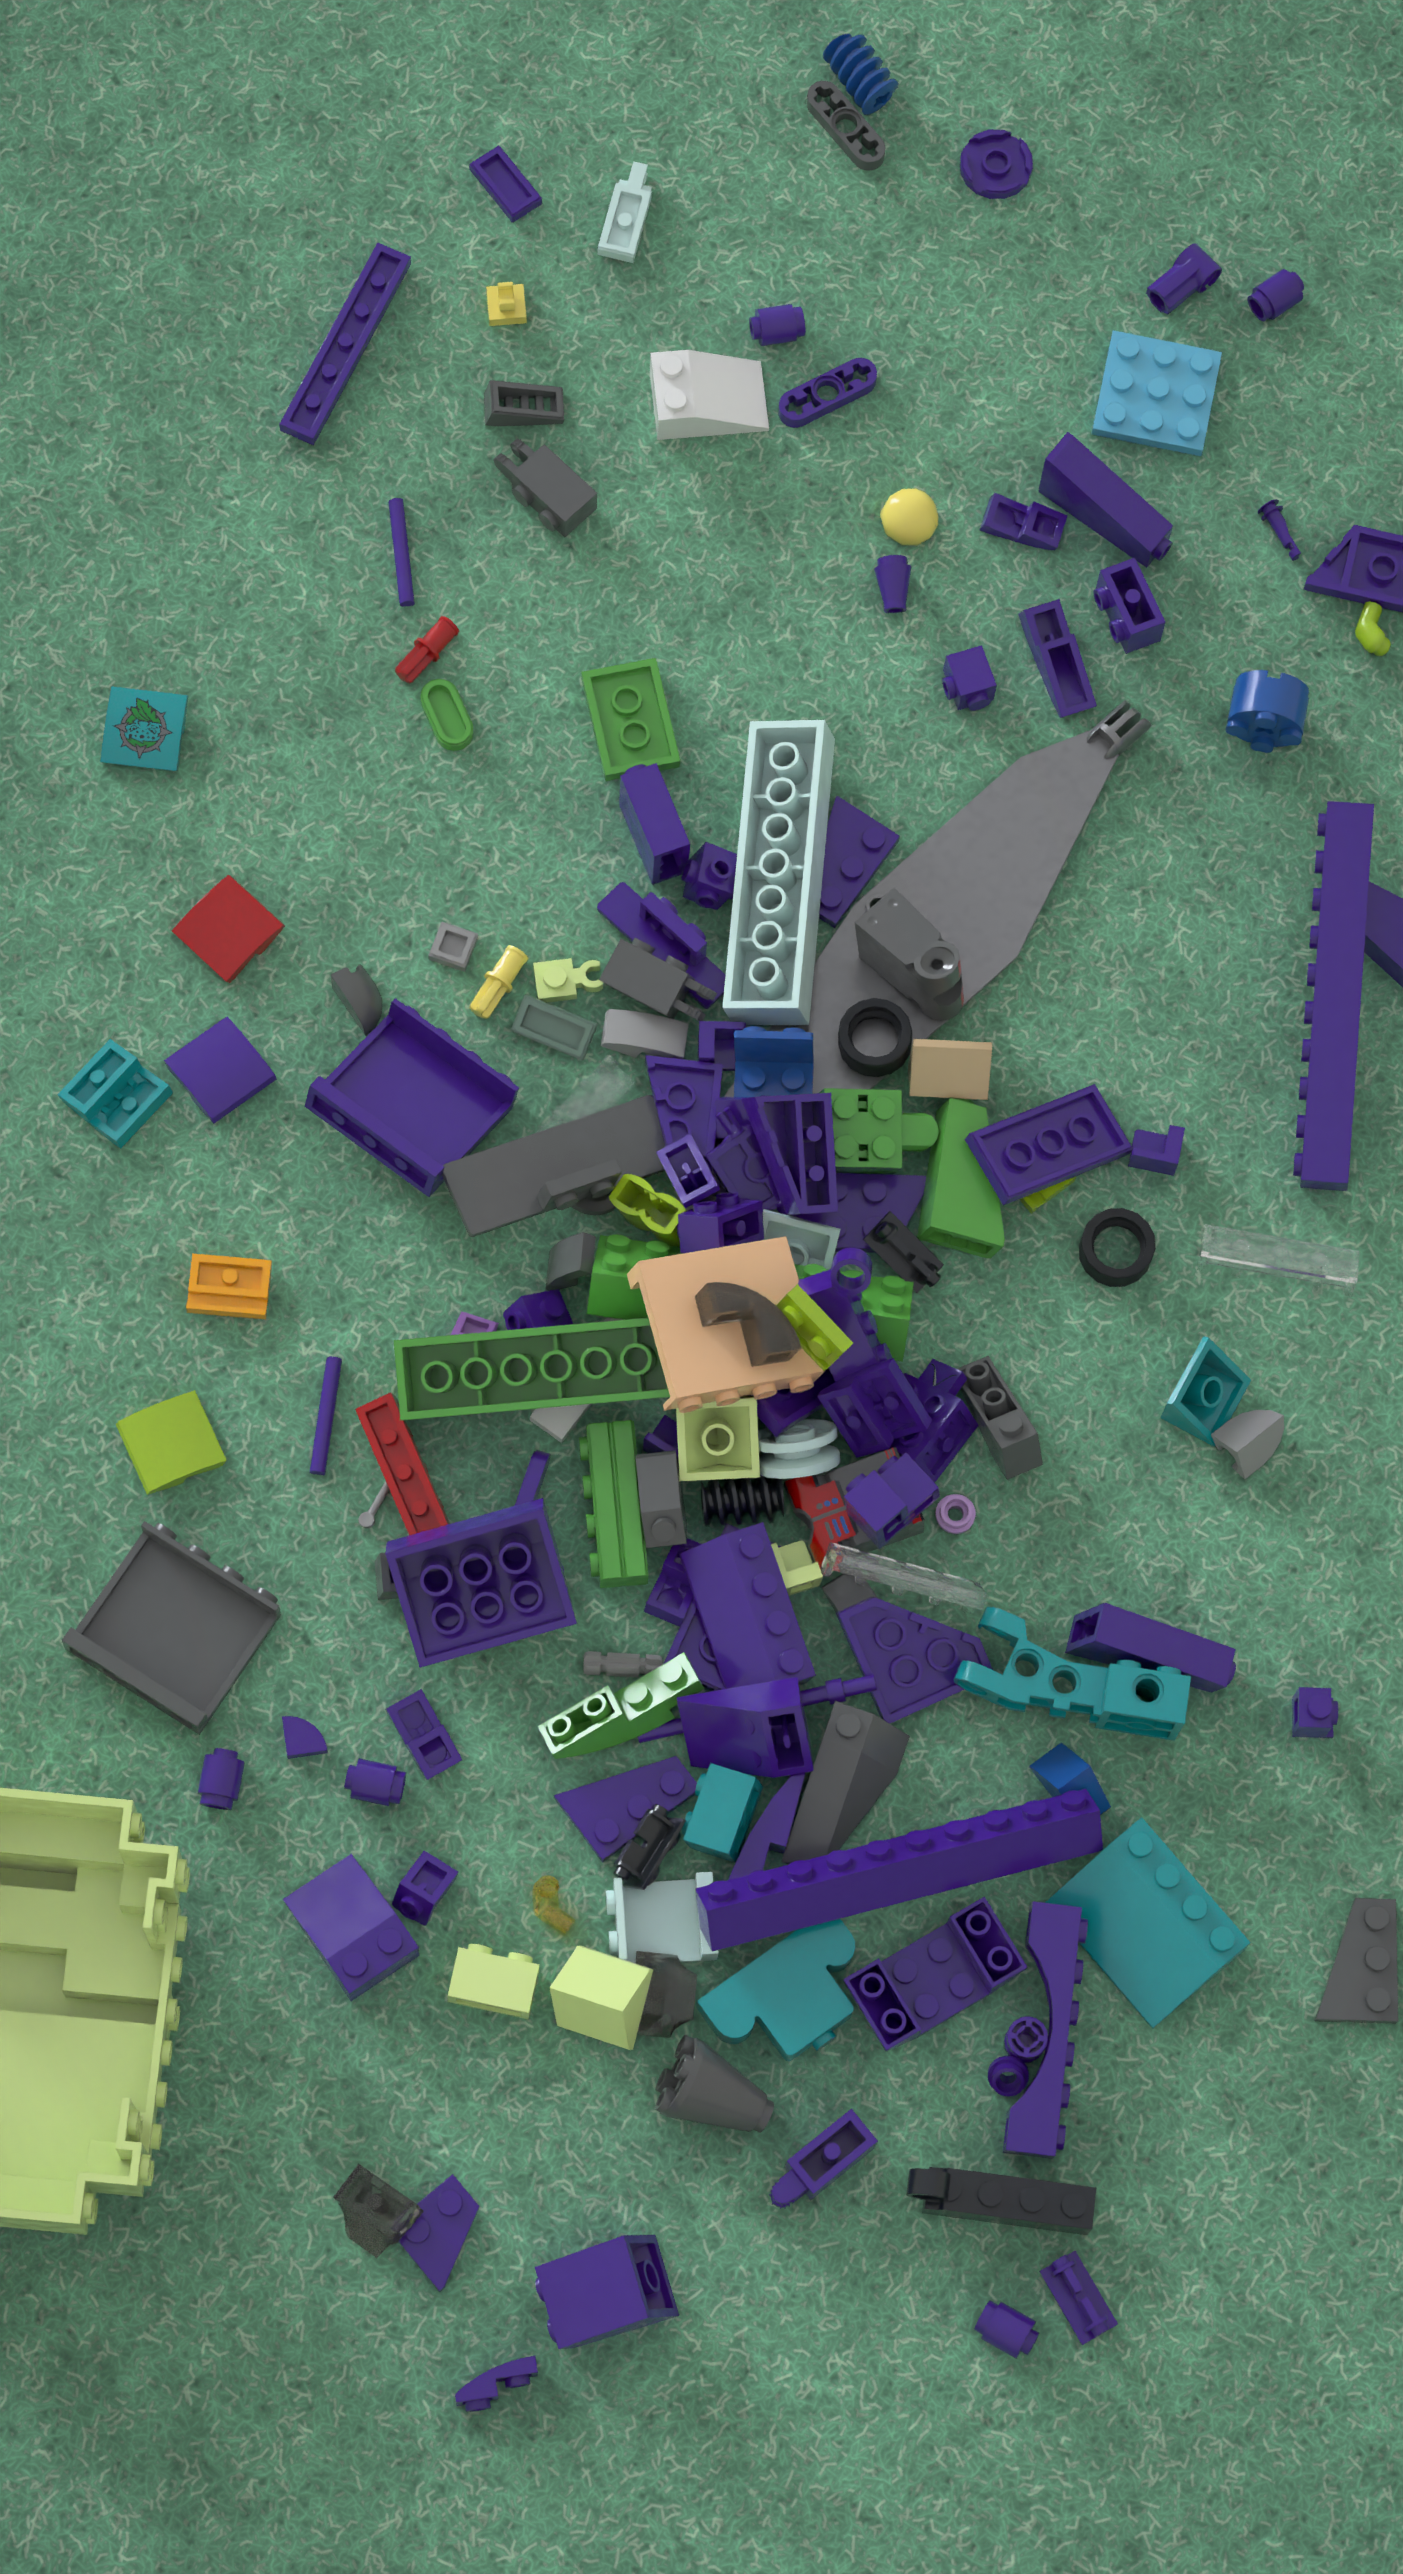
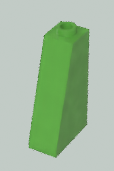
M949 1098L936 1111L935 1121L938 1124L939 1133L937 1140L930 1149L917 1238L925 1242L991 1259L1004 1247L1005 1242L1000 1201L965 1141L969 1133L989 1126L987 1108L975 1105L970 1099Z

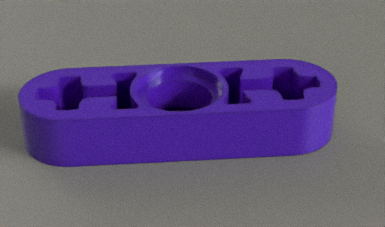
M855 358L784 393L780 398L778 416L781 422L792 428L802 427L870 393L876 385L877 369L870 360ZM858 371L861 375L867 373L866 382L862 383L860 379L851 381L854 372ZM848 383L847 392L845 391L844 384ZM823 386H831L837 390L838 396L833 400L826 401L818 396L817 391ZM807 394H810L811 401L807 403ZM793 403L796 407L803 405L801 414L797 415L795 411L788 412L789 404Z

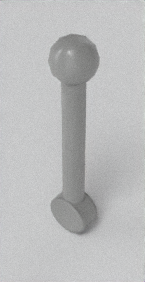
M386 1481L368 1512H363L359 1516V1524L363 1528H371L375 1524L374 1516L389 1492Z

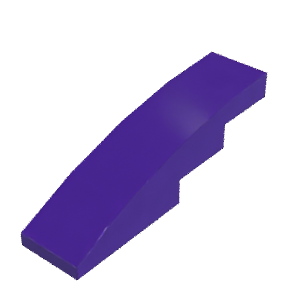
M805 1773L791 1775L771 1799L750 1832L731 1871L729 1880L749 1875L754 1871L763 1870L768 1850L782 1854L785 1853Z

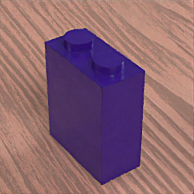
M657 763L649 766L644 764L633 766L625 774L620 775L619 806L652 885L682 875L683 869L689 860L690 842Z

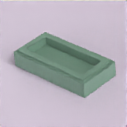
M525 994L510 1031L577 1059L584 1060L598 1024Z

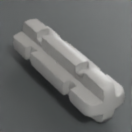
M588 1651L584 1655L583 1671L586 1675H600V1672H606V1676L639 1677V1674L646 1675L663 1665V1659L660 1655L646 1654V1658H640V1654L607 1652V1656H603L601 1652Z

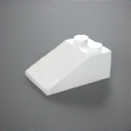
M693 350L651 353L650 380L657 440L769 431L761 361Z

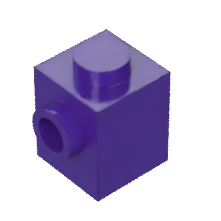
M982 645L946 655L943 669L945 677L942 678V684L947 699H954L957 710L969 708V710L975 711L988 706L994 700L997 684Z

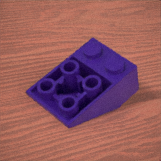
M798 1677L677 1697L678 1709L692 1767L708 1769L710 1763L744 1774L771 1778L814 1771L811 1742Z

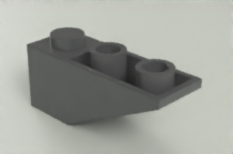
M989 1356L957 1368L967 1377L966 1382L961 1387L962 1394L979 1425L980 1432L992 1457L1005 1478L1008 1480L1043 1465L1038 1433Z

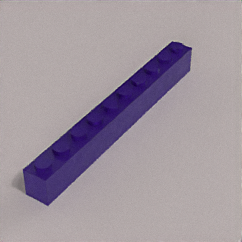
M1327 801L1326 813H1319L1317 836L1325 837L1324 851L1316 850L1314 874H1322L1321 888H1313L1312 911H1319V925H1311L1309 949H1317L1316 963H1308L1307 986L1314 987L1313 1001H1305L1304 1024H1311V1039H1303L1301 1062H1309L1308 1077L1300 1076L1299 1100H1306L1305 1115H1297L1296 1138L1304 1139L1303 1153H1295L1293 1176L1301 1177L1300 1188L1347 1191L1374 804Z
M1087 1789L1072 1790L1059 1796L1039 1801H1028L1024 1805L1004 1810L989 1811L985 1815L965 1820L950 1821L942 1826L911 1831L899 1837L872 1841L867 1845L833 1851L828 1855L805 1861H794L789 1865L766 1871L759 1870L746 1876L726 1881H715L710 1885L695 1888L700 1929L711 1951H716L1096 1853L1103 1850L1100 1809Z

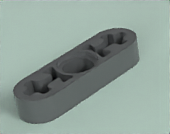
M818 81L812 84L807 93V108L809 112L858 168L870 171L880 167L884 161L886 149L883 139L835 84L829 81ZM817 95L823 98L830 96V107L824 101L817 103ZM831 108H832V110H833L834 112H833L832 115L830 116V110H831ZM848 119L854 122L856 129L850 133H843L836 128V123L840 120ZM862 135V140H861V143H860V142L858 141V139H859L860 136ZM862 144L868 150L875 148V156L872 157L869 153L862 155Z

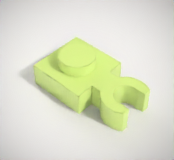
M572 958L533 963L537 998L544 1002L577 999L576 988H583L588 992H598L603 989V982L600 980L591 981L586 977L589 972L600 971V961L589 960L583 963L580 968L574 969Z

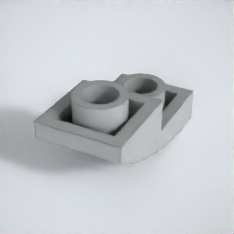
M608 1009L605 1014L601 1046L634 1058L641 1052L658 1057L683 1059L689 1024L649 1013Z

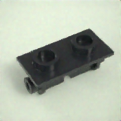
M891 1211L863 1238L902 1279L913 1282V1290L916 1293L925 1284L932 1287L940 1280L941 1276L937 1272L944 1264Z
M655 1804L652 1809L646 1810L633 1832L644 1843L640 1846L633 1840H628L614 1863L616 1869L613 1874L617 1878H622L625 1888L645 1890L647 1886L654 1882L660 1872L659 1865L665 1855L676 1846L680 1839V1831L686 1822L685 1819L667 1817L668 1810L658 1804Z

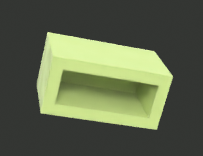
M469 1944L468 1949L458 1947L448 1991V2002L529 2019L540 1965L532 1963L533 1958L525 1954L510 1952L507 1958L493 1955L492 1948L479 1944Z

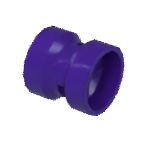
M1030 2016L1021 2017L1015 2020L1006 2032L1004 2038L1005 2051L1008 2056L1017 2057L1024 2063H1031L1037 2060L1045 2050L1048 2043V2031L1038 2019Z

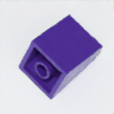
M623 2235L535 2267L538 2277L535 2281L536 2290L540 2299L545 2302L549 2315L547 2321L548 2332L552 2340L557 2343L558 2349L576 2348L679 2316L656 2235Z

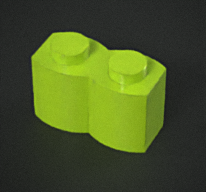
M624 1174L609 1195L612 1204L634 1227L651 1231L659 1241H663L671 1246L680 1247V1239L677 1234L678 1214L687 1211L686 1208L671 1195L656 1192L641 1177Z

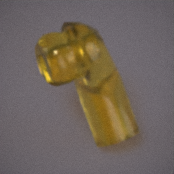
M544 1875L535 1882L532 1889L534 1914L565 1937L576 1919L559 1908L558 1890L560 1886L558 1880L551 1875Z

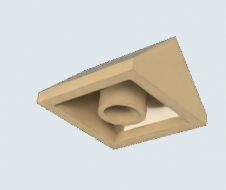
M913 1039L908 1062L909 1096L988 1100L992 1043Z

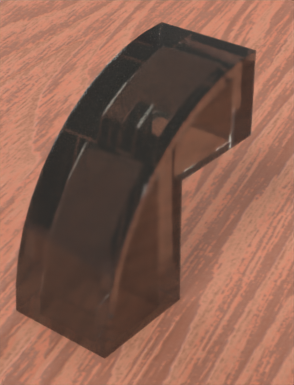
M713 1282L706 1283L695 1295L702 1327L740 1321L751 1367L787 1362L802 1348L793 1326L783 1312L756 1291L737 1284Z

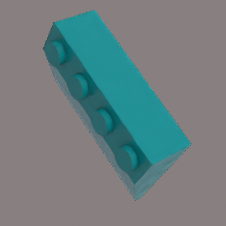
M1142 1817L1111 1842L1045 1902L1082 1907L1081 1918L1088 1919V1928L1085 1944H1079L1152 2029L1244 1952L1251 1943Z

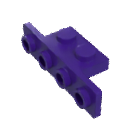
M620 882L597 904V911L631 942H633L634 938H637L654 947L655 950L652 955L663 961L669 955L689 966L686 973L695 978L696 982L717 993L715 999L706 1000L697 995L695 991L689 990L688 994L704 1009H709L724 994L726 974L706 957V936L695 924H686L678 916L677 909L669 900L664 897L659 899L652 892L642 899L625 882Z

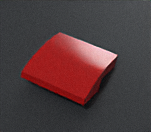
M227 875L198 901L173 928L172 932L226 982L231 983L255 954L260 955L266 950L285 925L231 875Z

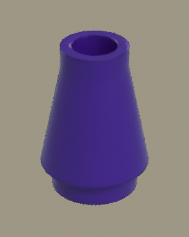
M903 555L880 557L877 559L878 566L874 568V572L882 596L884 612H905L907 610L906 601L912 566L908 564L907 557Z

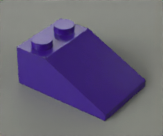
M352 1854L283 1899L350 2001H353L420 1956L418 1945Z

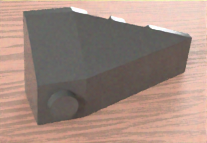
M835 1701L813 1765L814 1771H811L781 1862L789 1865L794 1861H805L840 1850L880 1795L896 1777L910 1736L875 1714Z

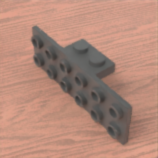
M646 1095L443 1164L445 1168L442 1177L468 1235L475 1237L556 1208L557 1210L567 1209L578 1201L591 1196L593 1198L604 1196L616 1187L624 1174L636 1175L643 1179L664 1172L665 1169L656 1153L665 1148L654 1097Z

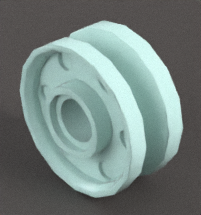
M804 1419L777 1437L768 1427L758 1430L759 1451L766 1453L759 1457L760 1475L777 1479L800 1478L823 1473L837 1467L841 1462L840 1452L837 1447L827 1445L838 1437L836 1425L827 1420Z

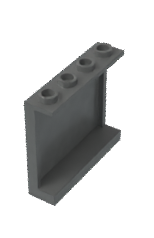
M144 1521L141 1525L143 1533L77 1628L73 1629L70 1627L63 1637L62 1643L65 1650L200 1735L280 1618V1607L276 1604L278 1599L261 1587L253 1590L242 1583L244 1577L234 1569L224 1565L221 1570L209 1562L211 1557L199 1547L193 1544L188 1548L175 1540L177 1535L166 1526L157 1523L153 1527Z

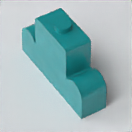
M841 1919L797 1929L697 2001L696 2008L715 2035L725 2043L739 2044L745 2041L751 2035L754 2023L757 2022L786 2061H792L811 2046L818 2051L837 2037L833 2031L848 2021L854 2010L853 2004L830 1973L840 1972L851 1963L855 1951V1940Z

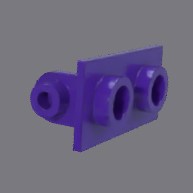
M1076 2251L1060 2257L1052 2262L1051 2265L1039 2271L1081 2345L1118 2325Z

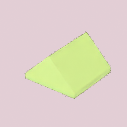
M753 1396L740 1397L739 1401L726 1406H717L716 1401L704 1403L701 1408L687 1413H680L679 1408H676L679 1481L760 1477L757 1399H754Z
M577 1946L550 1986L557 2026L628 2050H633L653 1969L584 1946Z

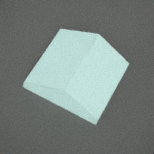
M766 1209L763 1210V1240L786 1236L794 1264L803 1266L818 1264L826 1269H831L841 1229Z

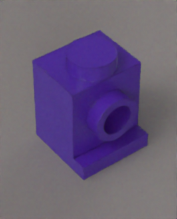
M1299 1687L1292 1697V1737L1333 1738V1725H1337L1338 1702L1333 1701V1698H1331V1688Z

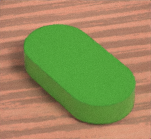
M434 679L426 683L421 690V706L438 743L443 748L451 751L466 748L473 739V723L457 688L453 683L445 679Z

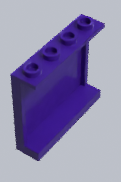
M395 998L391 1002L388 1015L326 1079L318 1076L309 1086L304 1107L419 1191L430 1197L444 1182L442 1173L445 1167L443 1164L471 1154L511 1111L519 1087L513 1084L508 1076L498 1073L484 1063L476 1053L466 1050L452 1040L446 1031L436 1028L423 1019L414 1008L405 1006Z

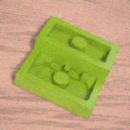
M195 1390L147 1407L116 1423V1427L147 1495L184 1483L187 1477L219 1468L227 1461Z

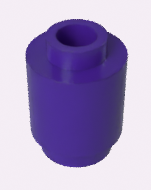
M1281 269L1253 288L1252 294L1247 298L1249 307L1260 321L1274 320L1303 300L1302 291L1304 290V284L1295 272Z
M792 304L759 308L755 309V317L749 318L752 340L758 339L760 346L795 342L797 337H803L806 333L805 319L801 306L793 307Z
M214 1748L213 1754H206L204 1756L198 1787V1794L201 1795L200 1805L222 1810H232L233 1801H238L245 1765L244 1761L237 1759L238 1752Z
M359 1758L356 1766L349 1765L344 1789L351 1790V1799L389 1806L390 1803L400 1804L406 1781V1772L398 1771L397 1766Z
M991 2300L985 2306L974 2328L975 2331L982 2334V2340L1016 2359L1020 2352L1026 2355L1030 2353L1040 2334L1033 2330L1036 2324L1035 2320L1003 2302H1000L998 2305Z

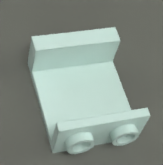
M699 1872L696 1873L695 1879L657 1881L651 1883L645 1890L625 1888L622 1884V1878H614L613 1890L606 1891L607 1915H615L616 1931H609L610 1955L618 1956L620 1959L639 1965L717 1960L718 1950L711 1951L700 1929L695 1888L713 1883V1873Z

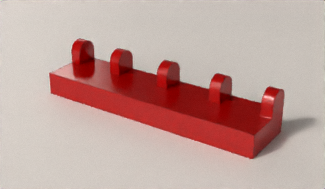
M390 1392L356 1408V1413L408 1534L413 1535L450 1524L443 1509L444 1506L430 1479L428 1469L425 1463H423L414 1442L412 1432L407 1426L406 1421L400 1420L399 1402L396 1396Z

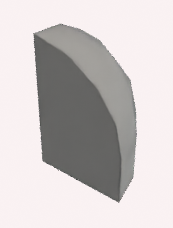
M1253 1410L1241 1413L1227 1421L1212 1433L1211 1436L1219 1451L1225 1448L1235 1458L1236 1462L1232 1465V1468L1246 1479L1263 1466L1277 1449L1285 1428L1284 1415L1272 1410Z

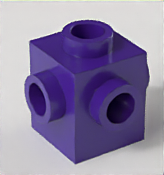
M705 842L687 861L683 869L681 880L685 882L682 897L694 901L700 907L712 908L714 910H718L728 899L732 900L737 854Z

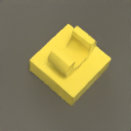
M513 282L498 283V286L486 287L489 326L527 323L523 284L513 285Z

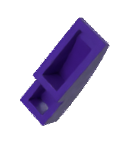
M1060 599L1025 609L1018 613L1026 640L1059 717H1066L1096 707L1097 704L1075 635L1070 634Z

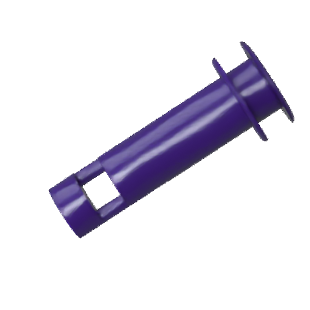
M1271 500L1258 510V514L1263 512L1264 515L1261 520H1268L1284 548L1291 550L1289 556L1292 561L1297 560L1301 552L1290 536L1286 521L1281 514L1283 506H1276L1279 500Z

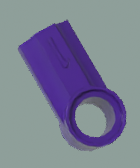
M1191 244L1177 257L1171 269L1147 287L1146 294L1151 303L1160 312L1168 315L1196 291L1202 293L1207 289L1205 287L1207 284L1209 286L1214 284L1221 275L1222 268L1198 244Z

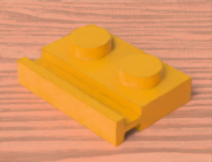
M192 1253L188 1300L186 1304L187 1313L266 1320L272 1260Z

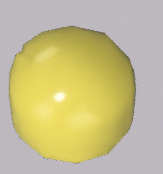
M916 488L901 489L890 495L880 513L886 535L901 545L917 546L930 539L938 526L939 517L934 501L927 493Z

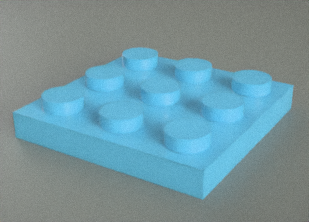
M1113 330L1092 435L1201 456L1222 352Z

